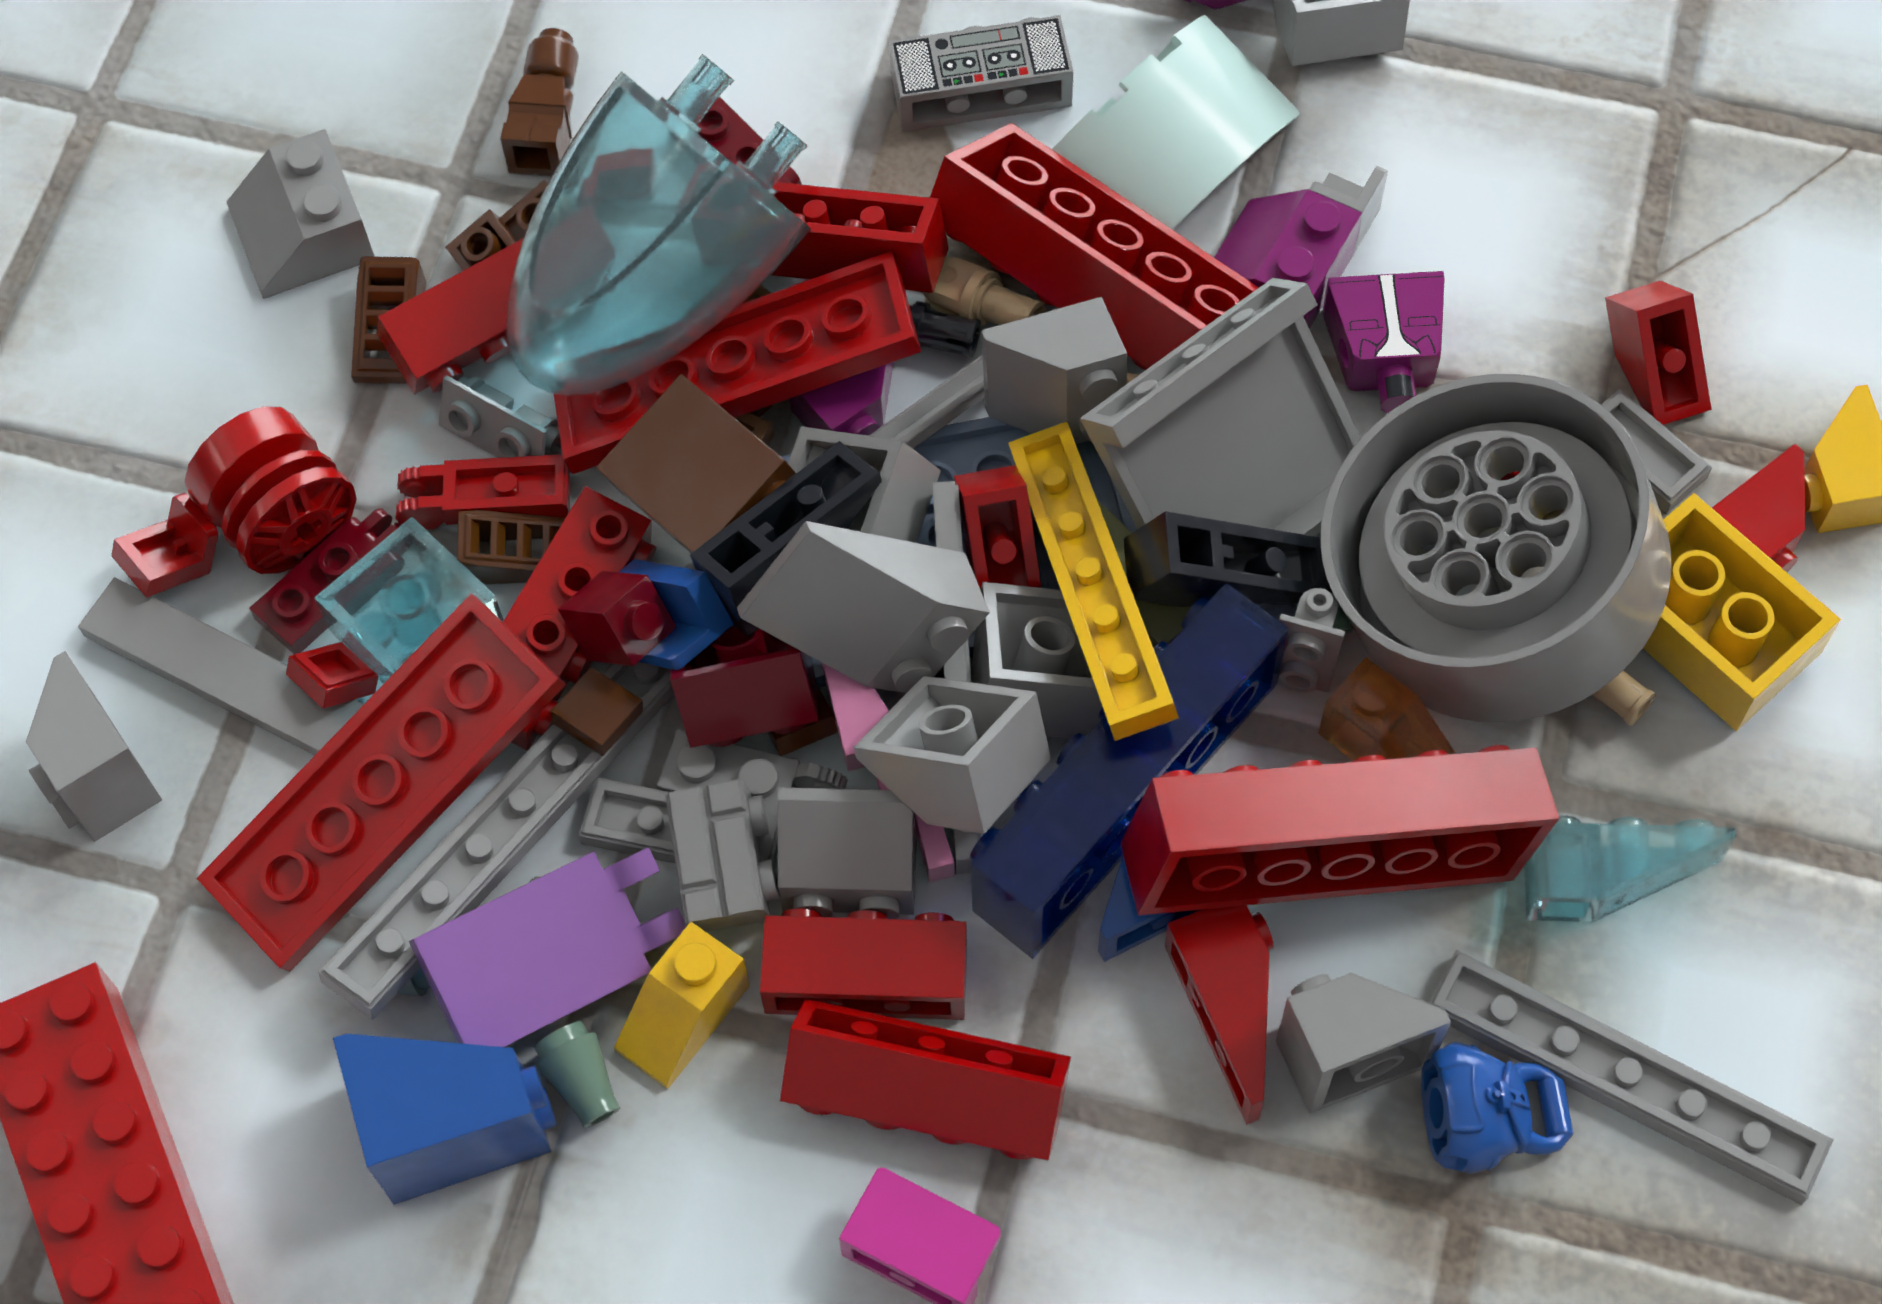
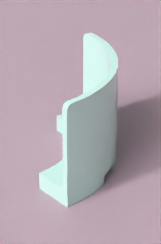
M1206 15L1199 17L1177 32L1167 47L1156 58L1150 54L1120 81L1119 87L1125 94L1119 100L1115 101L1111 98L1097 112L1091 109L1052 149L1172 230L1250 156L1300 115L1297 108Z

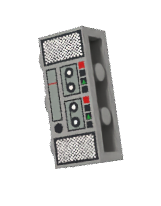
M1060 15L1045 18L1030 17L1018 22L985 27L971 26L959 31L932 35L918 34L909 36L906 39L889 41L891 79L902 132L1072 106L1073 67Z

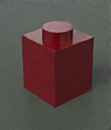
M601 571L558 608L588 661L634 666L677 628L648 575Z

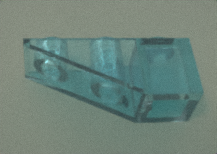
M1559 815L1560 819L1524 866L1527 920L1595 922L1722 862L1736 838V829L1714 827L1712 822L1699 819L1685 820L1674 826L1648 825L1645 820L1633 817L1615 819L1608 824L1581 823L1580 819L1576 817Z

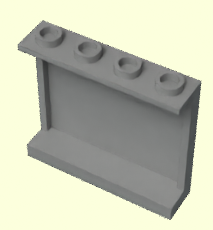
M1277 278L1270 279L1080 418L1138 529L1167 511L1321 537V522L1330 487L1339 468L1350 451L1361 439V436L1303 317L1318 305L1308 283ZM1233 605L1208 606L1210 608L1209 616L1223 612Z

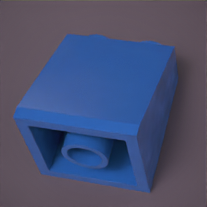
M343 1034L333 1038L366 1166L393 1205L552 1152L545 1130L556 1127L557 1123L546 1088L542 1087L536 1067L523 1069L513 1048L357 1034Z

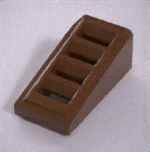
M375 256L360 258L351 371L353 383L407 384L392 358H370L371 351H387L378 335L373 334V331L377 329L378 316L389 310H376L377 305L399 306L425 291L426 279L418 259L414 257Z
M483 510L459 511L457 564L464 585L527 583L541 559L532 558V539H543V556L565 518ZM506 540H517L516 556H506ZM490 541V554H480V542Z

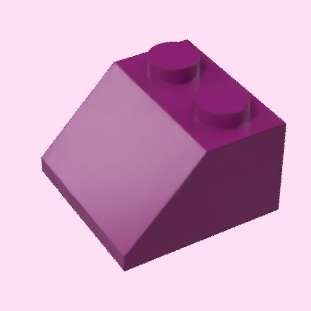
M1309 189L1249 199L1214 258L1258 287H1261L1272 278L1308 283L1318 304L1303 316L1310 330L1323 308L1328 278L1341 277L1355 253L1362 212Z

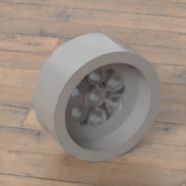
M1521 374L1472 376L1431 388L1393 409L1363 435L1344 460L1330 487L1321 522L1320 544L1327 580L1336 600L1376 667L1391 684L1415 702L1438 713L1459 719L1477 722L1521 721L1560 711L1597 692L1616 678L1645 646L1657 626L1669 592L1671 549L1668 532L1640 453L1631 436L1605 407L1590 396L1560 382L1537 376ZM1520 471V473L1512 479L1501 480V478L1508 473ZM1456 489L1448 497L1438 499V496L1443 492ZM1554 510H1565L1556 518L1542 520L1543 517ZM1499 527L1494 534L1478 538L1483 531ZM1427 545H1435L1429 552L1415 556L1421 548ZM1543 567L1533 577L1520 578L1530 568ZM1478 584L1476 589L1469 594L1456 596L1463 587Z

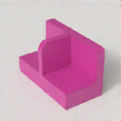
M880 1167L875 1171L842 1231L839 1243L843 1257L933 1304H974L978 1296L977 1282L1001 1238V1230L997 1225L886 1168Z

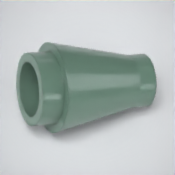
M582 1021L573 1022L559 1028L541 1039L534 1046L540 1058L536 1063V1067L578 1115L584 1128L594 1126L620 1110V1106L613 1094L596 1032L588 1033Z

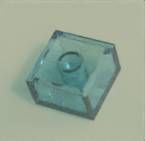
M413 517L408 519L314 597L330 632L379 675L378 679L383 684L471 593L478 597L502 622L504 621L496 596Z

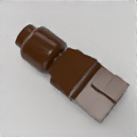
M544 29L539 37L535 38L528 46L523 77L508 101L509 112L507 122L503 124L500 138L508 173L527 175L536 173L541 176L563 177L570 139H572L570 113L574 96L570 90L574 85L579 54L573 45L572 36L562 29Z

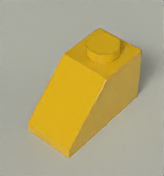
M1868 384L1855 386L1815 447L1804 469L1805 512H1810L1817 534L1882 523V423Z
M690 921L648 973L614 1046L615 1052L668 1090L750 987L744 958Z

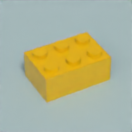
M1693 493L1663 519L1671 549L1670 586L1663 612L1643 649L1737 732L1823 652L1841 619L1699 496Z

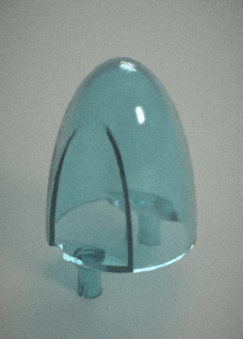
M701 54L698 58L699 61L667 100L661 97L657 101L621 71L572 139L535 208L512 274L507 305V339L511 357L519 373L530 384L545 392L565 396L591 394L613 388L639 377L669 360L724 320L754 293L786 260L812 229L773 197L777 191L772 187L801 151L805 150L808 146L788 128L777 121L774 124L775 127L746 163L743 164L739 161L736 165L698 135L701 128L697 124L728 85L731 86L735 81L704 54Z

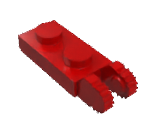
M562 454L446 460L444 464L421 465L418 468L414 466L412 468L406 467L405 470H401L400 474L398 473L397 490H400V494H404V497L408 496L411 498H404L403 501H399V504H396L395 520L398 521V524L409 528V530H418L419 528L429 530L438 528L444 522L446 525L458 524L459 511L483 510L566 518L570 511L571 471L564 462Z

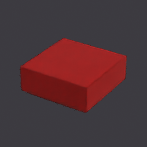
M342 642L291 655L288 658L286 675L322 709L374 694L379 677L376 672Z

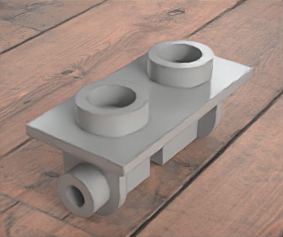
M449 376L443 378L439 425L498 458L544 455L547 449L556 452L561 447L557 419L546 417L526 405L521 406L515 412L512 411L514 399L487 385L483 379L477 376L471 379L463 376L458 381Z
M1322 588L1310 589L1301 596L1295 617L1281 614L1267 676L1280 679L1284 685L1298 691H1313L1316 689L1329 693L1345 631L1333 628L1338 611V603L1332 593Z

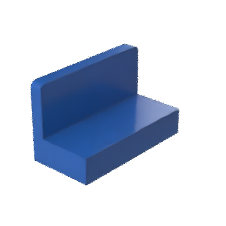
M634 559L619 571L620 573L648 575L677 626L639 661L641 663L679 670L734 625L705 571Z

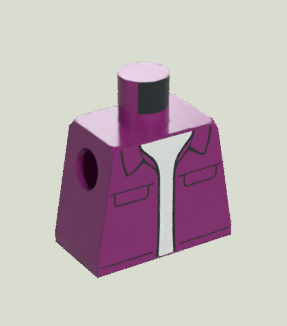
M1444 271L1328 278L1322 310L1323 318L1346 386L1353 391L1378 390L1381 410L1387 414L1404 402L1417 396L1415 388L1428 387L1434 384L1442 348Z

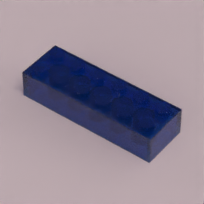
M1225 583L1211 600L1203 596L1194 603L1182 621V632L1170 645L1162 641L1153 648L1179 719L1115 741L1102 706L1098 716L1101 719L1100 722L1087 736H1084L1082 733H1077L1064 746L1056 760V764L1059 767L1044 783L1038 779L1030 783L1014 805L1013 811L1016 814L1001 830H998L996 827L990 828L972 849L970 859L972 860L970 881L972 888V911L1031 959H1034L1121 861L1123 856L1121 841L1152 778H1158L1165 773L1176 770H1187L1197 775L1278 684L1288 627L1229 584Z

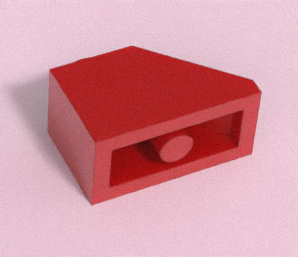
M1660 280L1605 297L1614 354L1641 407L1662 425L1712 410L1693 293Z
M1796 443L1712 507L1786 572L1798 560V557L1793 552L1805 531L1804 451Z
M1016 465L953 476L955 485H958L961 529L966 554L979 587L981 588L982 582L1041 588L1027 485Z

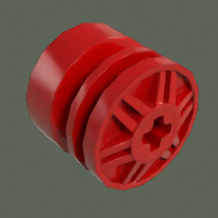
M262 406L241 413L221 425L199 446L188 464L184 481L188 494L211 523L222 528L225 540L231 547L237 549L239 557L246 566L259 574H279L293 569L346 520L352 517L357 500L354 485L343 473L337 470L336 464L330 457L318 450L315 439L297 418L282 407Z

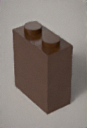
M682 374L677 377L596 467L621 494L690 553L694 552L796 474L780 455Z

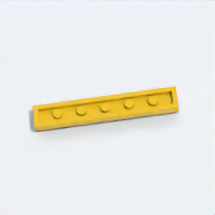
M1068 422L1008 442L1016 467L1027 485L1032 512L1114 740L1116 741L1179 719L1174 701Z

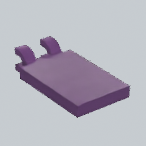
M649 847L602 869L593 851L409 941L457 1043L505 1047L647 975L651 971L644 953L677 938L686 928V925L678 907L640 924L624 892V888L660 871Z

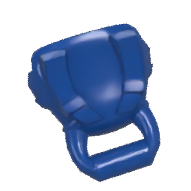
M1459 1042L1445 1045L1434 1052L1431 1059L1426 1060L1423 1064L1421 1072V1097L1426 1132L1433 1157L1443 1168L1468 1174H1475L1484 1170L1490 1171L1499 1164L1500 1160L1513 1153L1548 1155L1560 1151L1574 1134L1565 1082L1547 1067L1534 1063L1513 1064L1512 1061L1504 1063L1490 1054L1482 1052L1480 1048L1472 1044L1469 1046ZM1529 1081L1537 1082L1546 1137L1532 1131L1531 1106L1525 1083Z

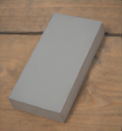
M1621 389L1617 390L1601 404L1622 424L1631 436L1640 453L1659 509L1665 514L1669 513L1708 478L1712 466Z

